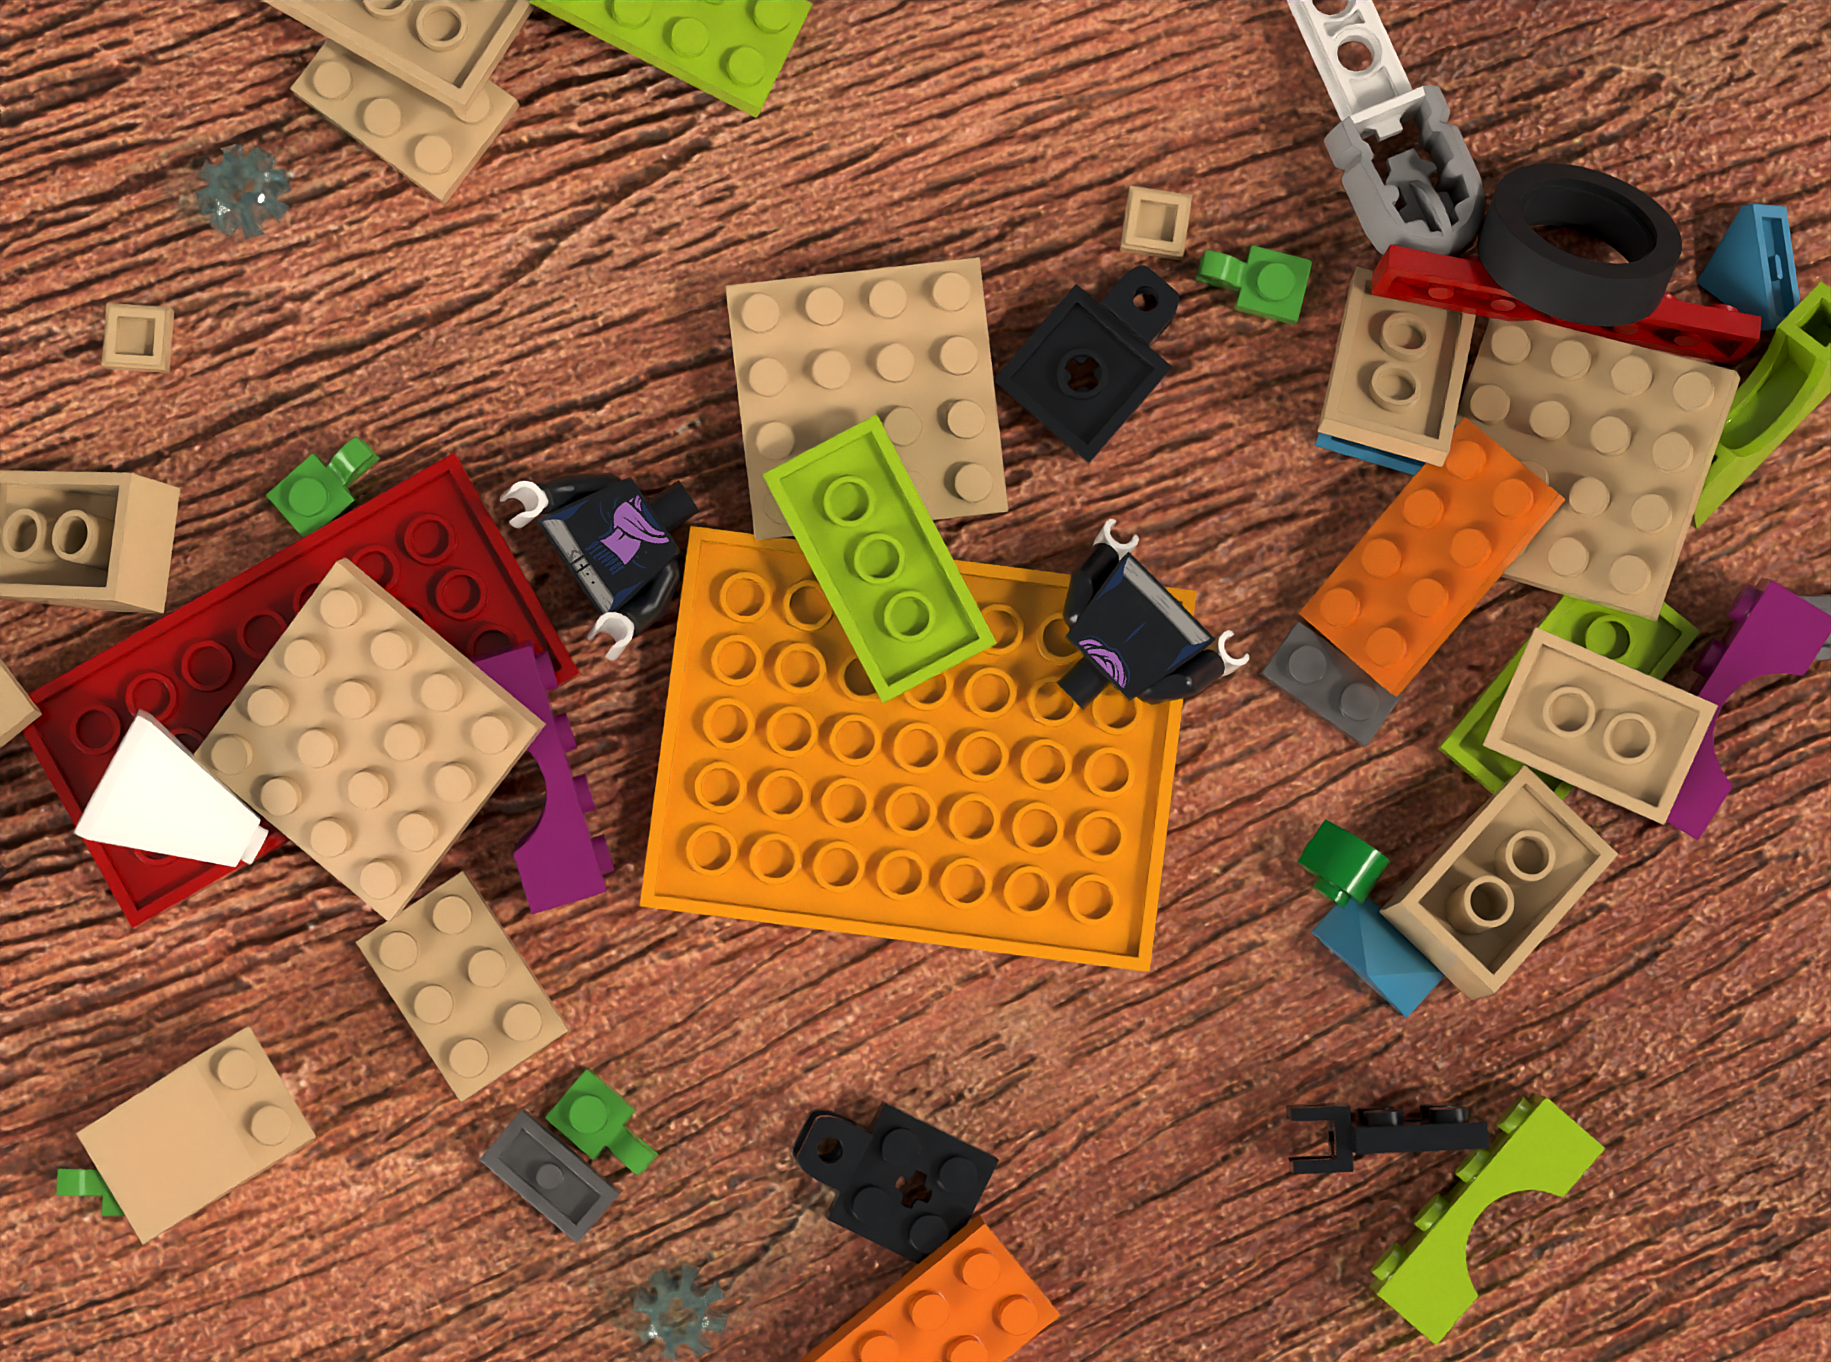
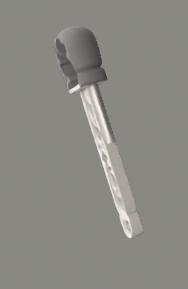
M1286 0L1340 117L1341 122L1324 138V143L1334 166L1345 170L1342 177L1343 186L1369 240L1382 255H1384L1389 245H1396L1452 257L1460 256L1472 247L1484 223L1486 199L1479 172L1458 126L1447 123L1450 109L1440 87L1430 85L1412 89L1372 0H1346V8L1334 15H1327L1318 11L1313 5L1312 0ZM1346 42H1360L1371 52L1372 63L1362 71L1348 70L1338 60V48ZM1413 119L1420 132L1417 139L1422 149L1430 154L1432 162L1420 159L1414 148L1388 158L1386 165L1389 176L1385 184H1383L1371 161L1374 154L1369 144L1362 139L1375 134L1378 142L1401 133L1403 130L1401 123ZM1437 172L1439 179L1433 187L1429 177ZM1400 196L1404 208L1398 212L1394 205Z

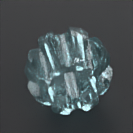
M241 144L223 147L221 150L223 151L224 159L221 164L213 166L208 160H205L198 172L200 179L209 182L206 188L195 191L200 213L211 214L215 212L210 221L211 227L228 237H232L240 225H242L246 239L265 235L262 227L264 220L273 217L281 223L288 211V205L277 201L278 196L291 192L287 171L281 168L272 170L276 162L275 155L259 146H254L247 157H244ZM246 180H248L254 186L253 192H243L240 202H237L233 198L232 192L233 190H243Z
M683 1263L682 1281L676 1282L672 1281L668 1275L667 1268L664 1266L648 1276L649 1281L658 1292L657 1296L636 1291L632 1311L648 1314L652 1321L634 1329L644 1346L653 1337L663 1339L665 1348L659 1356L661 1358L678 1362V1345L683 1343L689 1345L693 1351L694 1358L697 1359L713 1349L711 1343L702 1332L704 1329L713 1330L719 1334L725 1333L729 1314L715 1312L711 1310L708 1304L726 1297V1294L717 1279L706 1289L697 1286L695 1278L702 1268ZM674 1298H682L685 1308L696 1309L697 1313L690 1317L687 1327H679L676 1317L665 1316L664 1312L669 1310L674 1302Z

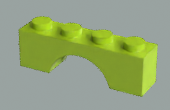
M1822 281L1777 326L1764 356L1749 377L1736 390L1690 523L1696 530L1831 392V288Z
M1535 1093L1528 1101L1523 1096L1515 1100L1498 1120L1497 1126L1503 1131L1492 1142L1489 1149H1473L1464 1158L1455 1171V1174L1461 1180L1445 1198L1440 1194L1434 1195L1413 1220V1223L1419 1227L1418 1230L1403 1247L1396 1242L1392 1244L1379 1257L1371 1269V1272L1377 1277L1369 1285V1288L1435 1345L1442 1340L1478 1298L1467 1270L1466 1246L1471 1228L1481 1212L1500 1197L1517 1191L1537 1190L1564 1197L1605 1150V1147L1546 1096Z

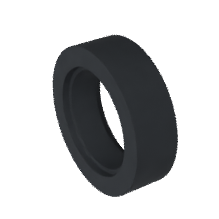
M1544 163L1516 169L1499 182L1478 237L1477 249L1480 260L1489 275L1505 291L1524 304L1547 315L1569 322L1591 326H1621L1645 319L1658 308L1682 251V239L1679 229L1671 216L1655 200L1636 187L1616 177L1593 169L1568 164ZM1554 225L1589 234L1614 248L1628 263H1603L1572 255L1544 240L1530 226Z

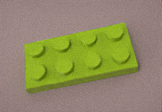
M529 0V3L755 118L758 117L813 3L807 0Z
M877 414L762 474L882 703L897 697L997 644Z
M1563 594L1536 626L1541 630L1660 681L1701 632L1664 601L1656 622ZM1533 631L1437 747L1439 751L1492 794L1520 767L1526 765L1483 746V743ZM1526 765L1562 801L1575 787L1572 784Z

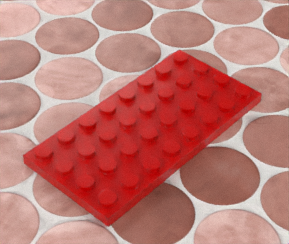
M455 453L448 455L29 693V697L41 711L42 715L23 729L22 732L75 827L139 709L152 714L184 746L195 754L334 564L344 558L349 559L466 658L532 639L536 654L548 651L559 687L582 675L459 457ZM247 804L260 816L261 822L259 826L269 830L262 847L254 859L256 861L291 840ZM81 837L132 928H139L249 865L239 860L237 866L232 867L88 840Z

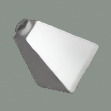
M139 709L82 813L74 833L88 840L236 867L239 860L250 865L252 864L269 830L259 826L261 822L260 816L193 756L194 754L152 714Z

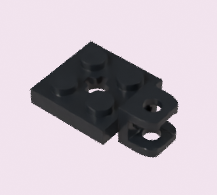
M1145 265L1135 267L1126 273L1100 304L1076 284L996 375L994 384L1089 465L1172 370V366L1150 347L1172 322L1179 304V294ZM1146 294L1155 300L1156 307L1151 311H1141L1134 305L1133 300L1139 295ZM1088 359L1093 360L1098 365L1095 369L1094 377L1099 384L1093 390L1085 386L1080 387L1077 391L1071 389L1067 385L1071 378V374L1066 369L1067 364L1074 360L1082 365Z
M883 1100L869 1128L831 1110H811L791 1149L793 1157L809 1176L837 1190L825 1215L827 1220L917 1264L968 1224L999 1161L996 1156ZM828 1137L836 1138L835 1147L831 1152L827 1154L817 1153L818 1145L823 1139ZM916 1171L926 1174L923 1179V1185L929 1190L927 1196L923 1200L916 1198L911 1205L901 1203L903 1193L895 1187L900 1176L911 1179Z
M1343 1102L1286 1105V1118L1290 1119V1121L1327 1120L1329 1155L1289 1157V1171L1293 1174L1354 1172L1353 1153L1379 1154L1489 1149L1488 1122L1469 1115V1107H1459L1458 1103L1421 1104L1420 1116L1409 1117L1403 1116V1110H1394V1106L1355 1108L1356 1119H1351L1350 1106Z

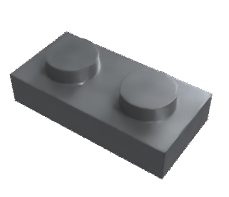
M1299 621L1295 623L1259 674L1363 748L1368 745L1403 695L1400 693L1396 697L1389 693L1346 654Z
M522 1109L479 1159L576 1243L584 1237L621 1193L619 1189L525 1109Z

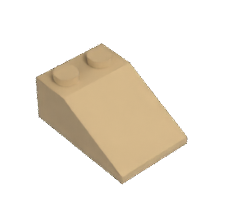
M0 470V600L114 612L164 614L180 488L134 473Z
M1524 765L1412 874L1379 913L1472 1001L1497 992L1618 856V853Z
M249 1026L188 1061L76 1133L143 1245L302 1149L316 1138Z

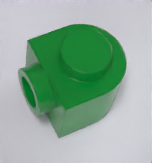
M1325 819L1314 837L1305 846L1297 862L1306 871L1317 877L1312 886L1314 890L1338 906L1345 908L1350 899L1361 905L1364 903L1389 865L1390 860L1360 838Z

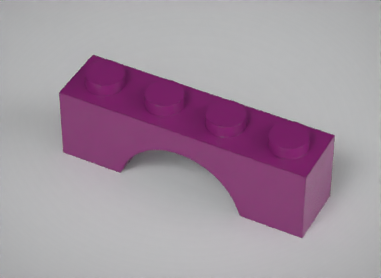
M1761 577L1756 586L1747 583L1740 590L1727 613V616L1734 619L1733 623L1721 641L1712 638L1705 645L1692 669L1699 676L1688 693L1714 703L1718 707L1666 821L1696 840H1699L1733 787L1722 771L1714 749V727L1723 704L1736 689L1756 677L1773 673L1804 676L1831 634V616L1770 579Z
M532 639L467 658L546 724L527 748L542 770L546 783V801L536 823L514 843L513 855L531 913H539L607 892L604 874L615 871L605 835L592 837L585 813L595 811L596 806L586 774L574 776L567 752L578 748L567 712L555 715L548 691L559 688L548 651L536 654Z

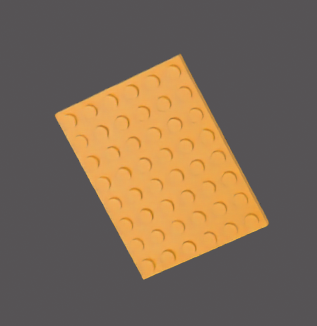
M690 526L640 906L1150 972L1183 699L1150 705L1135 697L1128 702L1110 684L1083 710L1056 683L1083 657L1066 639L1070 629L1065 624L1062 615L1071 575L954 560L997 644L897 697L882 703L796 539L780 537L755 540L754 534ZM1165 587L1194 617L1197 591Z

